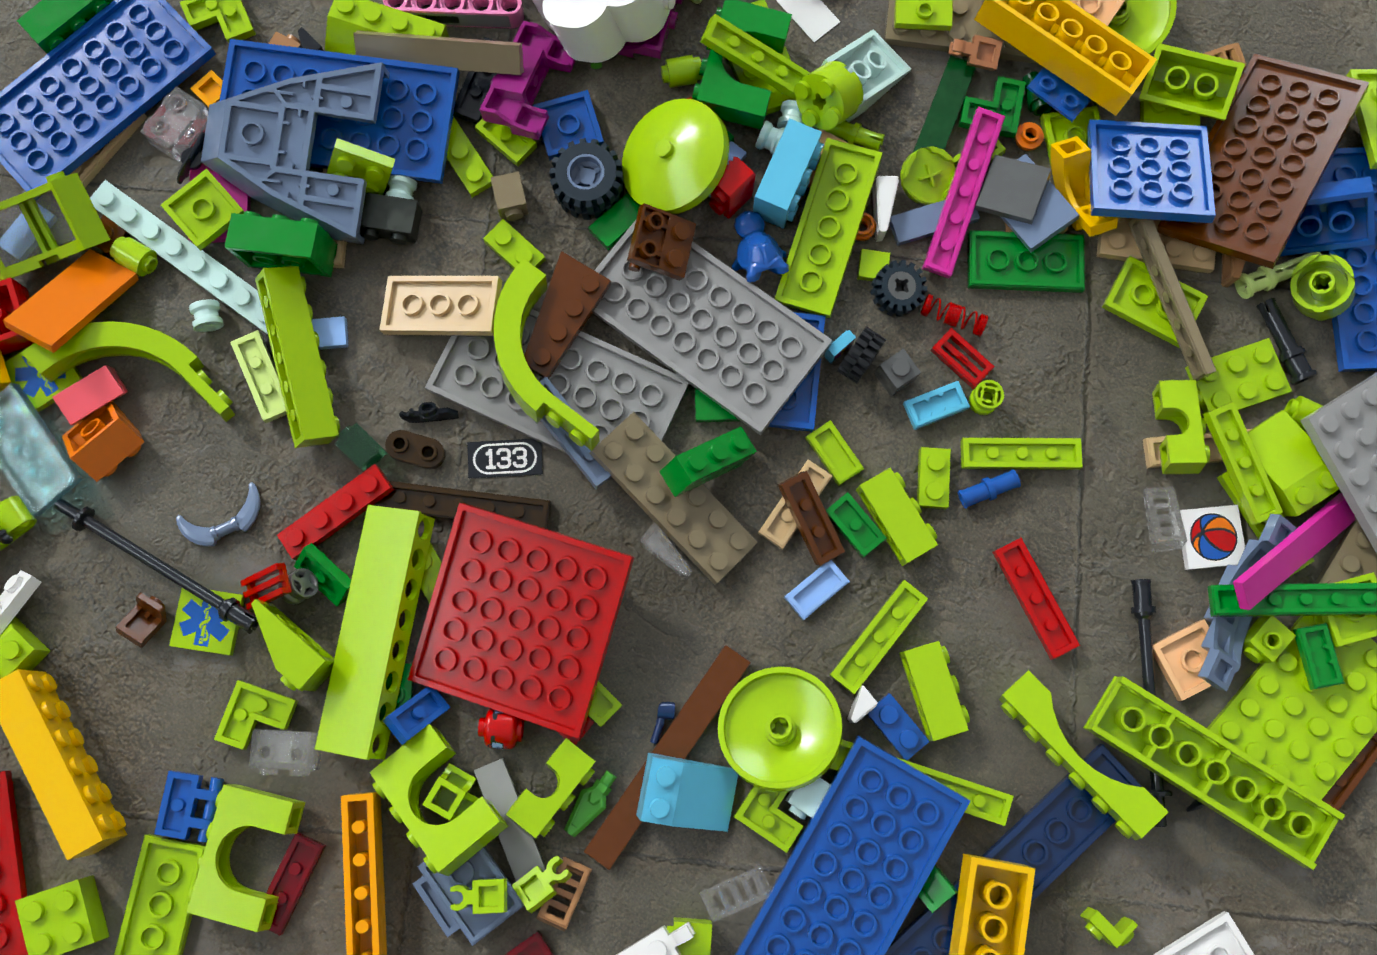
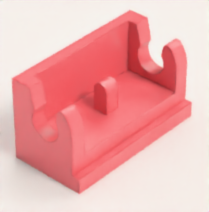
M104 365L52 398L70 425H75L96 410L123 396L128 390L115 369Z

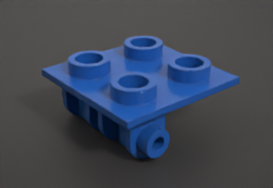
M1043 68L1026 87L1071 122L1091 101L1086 95L1046 68Z

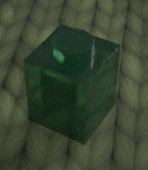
M357 423L344 428L338 436L339 440L335 443L363 472L372 465L377 464L387 454Z

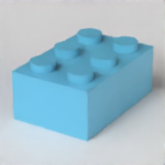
M789 118L754 197L753 212H758L764 221L783 229L787 220L793 221L799 207L800 198L804 196L810 183L809 179L812 171L816 170L821 157V151L824 146L823 143H820L821 131Z

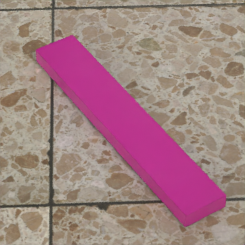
M979 106L976 109L922 267L923 270L948 279L952 276L1005 119L1004 115Z
M1339 493L1233 581L1240 609L1251 610L1356 520L1342 493Z

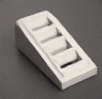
M877 176L874 181L872 201L873 216L876 222V242L882 241L888 230L899 183L898 176Z

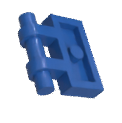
M174 770L168 771L154 834L186 840L190 838L191 829L198 828L200 831L197 841L207 843L206 832L214 819L217 809L215 802L218 793L222 790L224 779L211 777L209 789L201 788L203 775ZM198 799L206 800L202 818L195 817Z

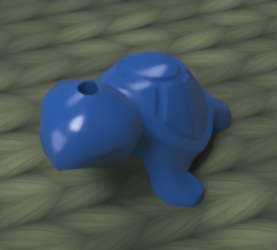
M753 211L742 212L735 218L734 228L742 240L738 244L737 256L732 264V270L746 269L747 282L759 280L762 271L769 270L776 274H784L789 271L788 264L783 260V258L787 257L786 251L780 249L776 240L770 235L763 233L764 219L758 212Z

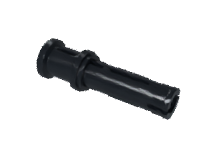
M1275 298L1266 300L1270 312L1263 302L1257 305V309H1259L1281 352L1279 361L1281 364H1285L1292 378L1290 381L1291 385L1300 384L1318 375L1316 370H1312L1304 355L1306 353L1305 348L1297 345Z

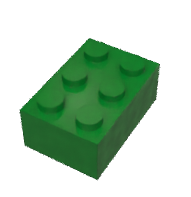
M244 211V214H231L224 247L247 267L263 269L298 266L301 274L331 277L338 244L316 220L301 218L300 221H295L277 214L272 215V218L262 217V215L255 212Z

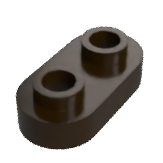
M397 430L392 432L385 442L387 453L393 459L431 470L441 466L445 460L444 447L433 438L405 430ZM399 440L405 441V446L402 449H396L395 447L396 442ZM432 448L434 450L431 457H424L426 449Z

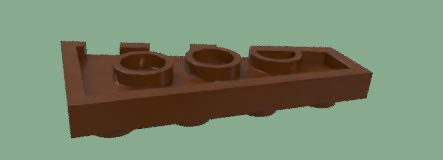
M562 251L524 354L531 371L548 379L611 286V280Z

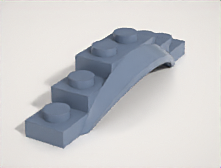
M1270 514L1259 540H1248L1238 565H1227L1219 585H1233L1234 580L1294 532L1297 527L1280 514ZM1209 606L1204 618L1211 625L1201 645L1202 648L1208 651V654L1198 676L1216 689L1227 692L1234 674L1239 671L1241 666L1242 648L1252 617H1211Z

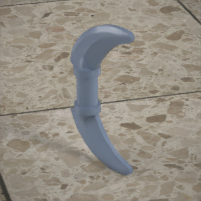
M251 482L246 502L239 513L232 517L231 520L210 528L195 526L187 522L181 515H178L176 521L179 530L189 541L207 547L215 546L221 537L234 531L242 530L246 532L255 522L260 510L259 491L256 485Z

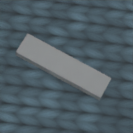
M504 758L475 769L474 773L483 797L493 803L508 824V827L498 836L515 881H518L536 866L545 871L546 866L535 838L505 815L519 796Z

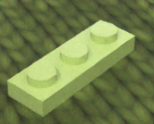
M257 330L231 341L230 343L263 421L269 423L287 415L277 370L262 334Z

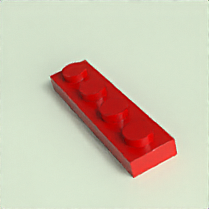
M374 464L277 534V537L290 557L297 561L305 546L310 543L318 546L365 512L368 505L376 504L391 493L394 488L380 467Z
M1022 538L993 551V555L1050 660L1080 646Z

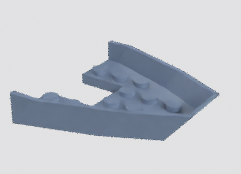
M383 62L294 77L210 104L201 163L251 198L296 221H300L301 218H310L318 221L319 225L334 240L364 244L365 239L359 235L367 181L360 178L309 171L318 115L376 124L383 78L389 79L390 72Z

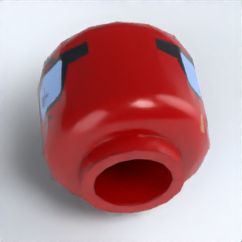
M491 708L487 711L485 718L479 719L478 736L484 737V743L488 748L513 749L517 742H522L524 733L523 719Z

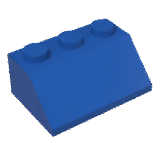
M1371 177L1318 183L1280 256L1375 245L1374 189Z

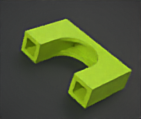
M428 724L369 773L376 781L372 784L375 791L383 799L387 797L392 807L389 808V811L399 823L404 822L409 829L406 835L410 842L416 848L421 847L426 854L423 860L427 867L434 874L438 872L450 876L504 831L508 824L493 803L484 797H480L459 816L448 823L431 825L424 819L419 808L420 790L426 779L456 754L440 730Z
M224 784L216 798L215 805L217 809L214 819L206 832L208 840L204 853H202L197 863L198 874L195 884L188 894L189 906L186 913L254 932L270 929L279 897L247 888L237 881L230 867L231 848L236 838L244 830L252 826L284 835L296 834L306 802L238 784Z

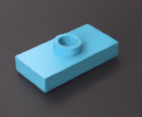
M959 381L909 399L903 403L914 430L970 408Z

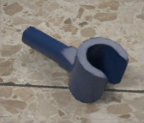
M661 702L659 704L656 726L650 742L658 743L664 726V719L674 720V702Z

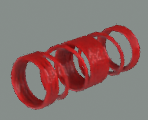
M927 295L921 309V315L927 317L935 303L939 300L936 320L939 321L950 305L943 323L955 328L964 309L961 330H963L972 315L976 313L973 335L981 337L988 322V315H983L982 313L978 318L977 311H974L964 323L965 307L950 302L939 316L941 298H937L932 304L933 295Z

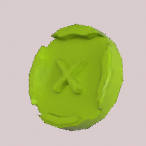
M934 146L920 148L911 153L904 161L900 173L901 186L906 195L915 203L922 205L945 200L956 170L952 156L945 150Z

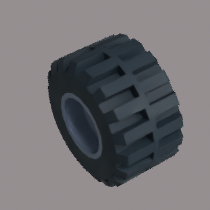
M586 138L579 139V144H574L571 141L567 143L569 148L565 150L562 147L558 151L559 158L554 157L552 160L553 168H550L549 174L558 204L561 203L562 209L565 212L570 210L573 217L578 218L580 213L583 216V220H590V215L595 214V218L598 219L601 217V212L611 209V205H615L620 200L619 196L624 194L623 185L625 184L621 162L618 160L616 152L614 150L610 151L609 145L604 142L600 146L596 139H592L591 143H587Z

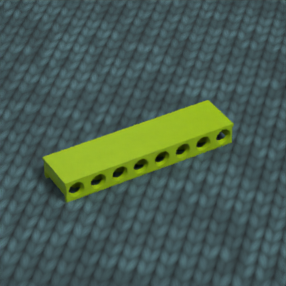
M373 505L367 506L315 750L365 760H385L391 731L383 720L395 711L435 521L434 518L421 514L422 512ZM423 521L424 532L419 537L418 528L420 522ZM416 550L418 553V561L417 564L413 567L412 556ZM410 580L412 589L410 595L406 597V585ZM404 611L405 622L404 625L400 628L399 618L401 613ZM398 642L399 651L396 658L393 659V647ZM391 673L392 684L390 688L387 690L386 680L388 675ZM385 704L386 713L383 720L380 721V709ZM378 735L379 746L373 753V742Z
M1124 676L1113 677L1083 727L1303 868L1315 869L1317 864L1314 862L1337 822L1345 817V814Z

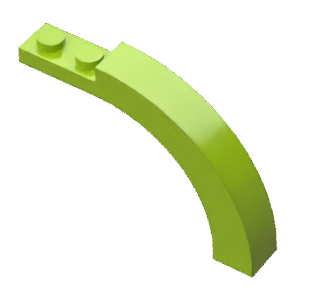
M523 258L507 279L500 293L495 311L494 341L502 377L517 404L536 423L545 416L555 428L562 427L567 431L574 443L581 447L585 445L592 451L600 442L599 429L549 392L534 376L524 357L522 338L527 318L536 302L548 289L546 274Z
M113 321L88 323L54 353L36 343L21 352L50 383L75 366L98 358L134 356L148 359L166 366L177 373L225 422L235 415L229 407L233 403L221 389L216 393L209 386L213 382L201 370L204 365L200 359L174 338L146 326Z

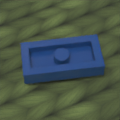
M426 687L389 714L383 722L401 745H403L451 707L436 689Z
M890 693L878 701L877 706L867 714L903 760H909L930 742Z

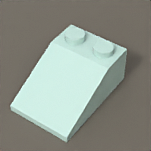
M874 29L831 55L822 63L824 65L830 61L842 62L847 65L844 68L850 73L855 72L861 81L864 94L862 104L859 105L858 111L854 115L846 119L847 122L852 121L865 112L911 71L907 63Z

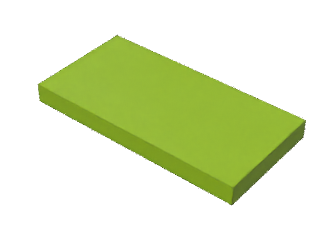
M151 834L144 835L114 955H183L193 915L186 913L189 906L188 894L195 884L198 874L197 863L202 853H204L206 845Z

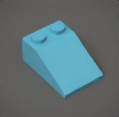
M648 753L636 815L640 821L728 832L738 774L730 767Z

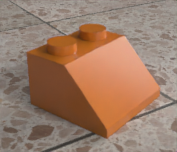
M113 401L83 418L62 435L70 459L96 482L103 477L113 474L118 464L126 457H132L138 453L144 443L139 430Z

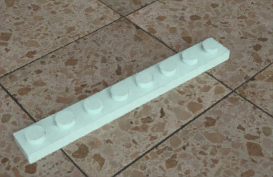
M105 180L93 193L90 199L98 212L105 215L139 242L156 251L157 255L268 335L258 290L203 250L200 251L192 242Z

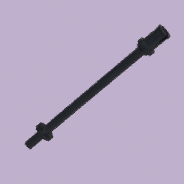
M62 498L55 502L54 508L73 520L72 528L80 532L86 528L216 608L221 620L225 622L231 621L248 634H251L259 626L256 615L242 607L239 600L234 597L226 600L94 519L95 510L91 507L86 506L80 510Z
M1151 579L1131 580L1134 607H1131V614H1134L1135 618L1138 619L1143 689L1156 696L1150 621L1153 613H1156V606H1152ZM1150 771L1151 790L1147 791L1165 808V796H1172V791L1164 790L1163 778ZM1166 815L1154 827H1167Z

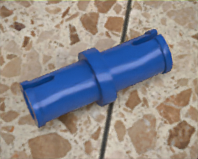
M1012 469L991 479L989 477L983 478L981 483L959 490L958 497L962 506L966 509L986 499L990 501L997 499V495L1014 488H1019L1021 482L1016 471Z

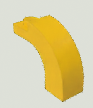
M1078 136L1051 144L1052 176L1056 189L1079 214V219L1071 225L1076 231L1084 229L1091 237L1116 229L1118 218L1091 216L1089 179L1091 149Z

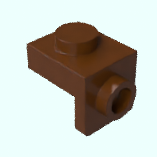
M140 592L136 596L137 605L116 626V632L140 648H143L167 622L165 605L162 601L154 596L148 597Z

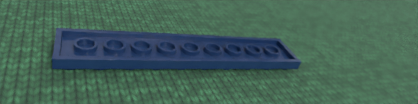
M1099 744L1083 759L1093 769L1110 779L1127 785L1142 787L1103 744ZM1070 773L981 856L1035 868L1031 902L1116 821L1108 812L1103 814L1091 802L1093 797L1085 788L1080 790L1068 778ZM960 877L952 884L957 891ZM957 894L935 913H931L928 908L925 909L892 941L885 955H949Z

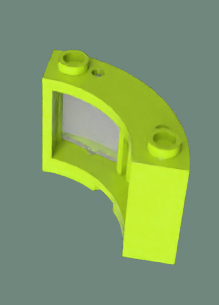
M64 171L45 177L47 183L0 202V281L10 277L15 278L44 266L42 260H45L47 265L110 240L77 172L67 176Z

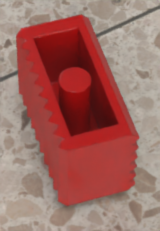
M733 157V161H729L720 182L711 193L709 202L710 207L718 215L723 214L728 219L753 196L756 174L738 157Z

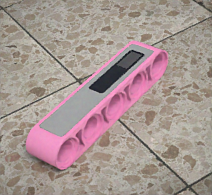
M383 0L385 6L394 8L395 5L402 4L395 9L442 23L446 26L512 29L519 27L525 18L521 0ZM425 5H431L426 9H422V7ZM453 6H459L457 9L450 10ZM481 7H487V9L483 11L478 10ZM509 8H515L512 12L506 11Z

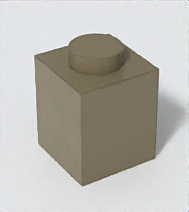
M519 171L490 177L501 220L515 221L521 219L523 215L529 214Z

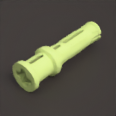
M1311 252L1275 265L1274 269L1260 266L1255 272L1250 274L1241 273L1240 279L1235 282V288L1244 299L1253 297L1254 293L1261 290H1272L1276 287L1277 283L1291 278L1293 270L1302 260L1312 255L1322 254L1320 252Z

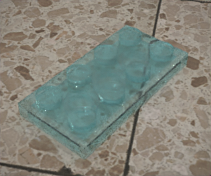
M11 383L0 392V468L31 515L41 516L58 499L62 498L82 481L83 478L20 385Z

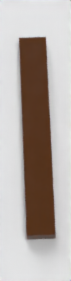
M725 645L652 753L685 759L751 662ZM646 761L584 850L586 854L608 870H610L642 823L636 813Z

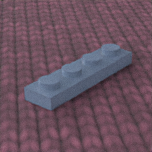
M547 377L539 381L549 392L570 407ZM545 416L541 419V422L595 489L612 478V475L608 471L606 472L589 454L591 452L589 448L585 445L581 447L574 443L567 431L562 427L555 428Z

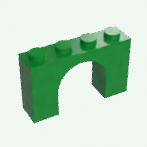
M725 0L723 8L717 7L715 14L776 52L783 54L792 14L739 0ZM706 47V50H710L708 59L704 57L702 59L699 75H702L703 78L701 84H695L692 99L707 105L722 120L761 130L767 113L771 91L743 84L731 78L723 67L722 60L724 57Z

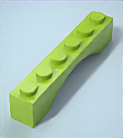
M1029 670L1002 694L999 701L1002 703L1000 707L1003 712L1012 720L1017 718L1025 726L1023 732L1034 743L1039 741L1047 749L1045 752L1046 756L1056 766L1062 765L1070 773L1068 778L1078 789L1083 790L1085 788L1093 797L1091 802L1103 814L1108 812L1117 821L1115 827L1127 839L1131 837L1134 840L1142 839L1169 813L1146 788L1127 785L1110 779L1093 769L1078 756L1067 742L1058 725L1053 709L1051 692Z

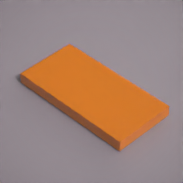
M89 249L7 316L3 322L6 328L54 353L139 280L137 273Z

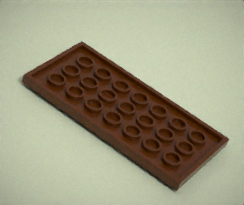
M1254 54L1239 80L1226 120H1217L1208 135L1216 214L1213 222L1161 220L1157 229L1158 233L1274 269L1368 90L1369 82Z

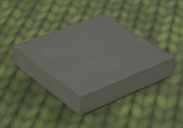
M995 155L977 200L976 210L1032 225L1049 181L1051 168Z

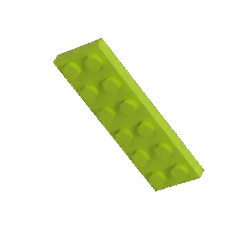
M830 138L826 139L786 264L789 266V271L782 274L774 298L776 301L788 307L831 318L883 152Z

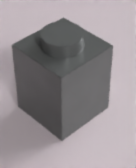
M902 349L881 363L874 374L892 397L913 383L921 372L907 352Z

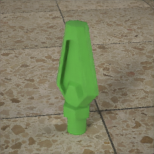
M606 770L601 779H597L592 787L581 790L564 829L571 836L576 837L606 809V796L612 790L610 786L617 778L610 771Z

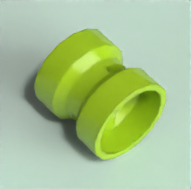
M993 380L982 381L970 393V408L979 415L992 413L1003 402L1004 391L1002 386Z

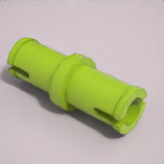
M844 121L833 129L825 130L836 137L847 140L849 144H858L875 151H880V146H882L885 138L884 134L865 129L858 122L852 124Z

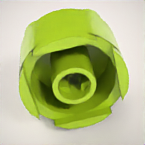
M839 61L827 62L803 77L795 85L796 102L805 125L809 127L814 126L821 130H830L858 111L857 109L863 101V87L856 73H850L844 68L847 66Z
M1317 254L1309 256L1295 267L1291 276L1290 291L1296 308L1305 316L1318 321H1324L1342 314L1351 305L1356 294L1353 270L1347 261L1337 255ZM1321 284L1322 286H1326L1328 284V289L1318 290L1317 285Z

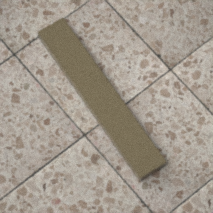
M356 31L353 33L356 55L453 67L462 71L521 75L524 72L522 43Z
M1133 218L1128 225L1192 378L1196 381L1205 379L1216 372V368L1153 219Z

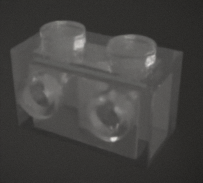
M175 87L170 94L164 97L162 105L154 115L145 121L144 127L140 132L151 145L179 162L182 152L190 148L200 133L206 128L208 109L202 102L180 88Z
M253 729L249 768H259V774L278 775L279 769L290 770V776L309 777L310 771L320 770L321 751L315 750L318 732Z

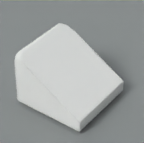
M863 685L856 692L847 718L850 723H857L877 706V701Z

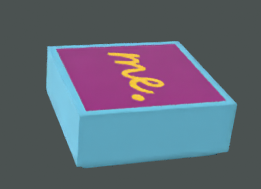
M846 330L830 345L824 357L832 364L853 345L856 336L850 330Z

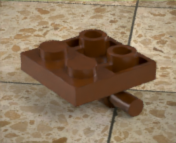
M645 203L639 206L627 261L630 262L628 269L639 272L640 268L644 267L673 279L682 280L686 273L696 223Z

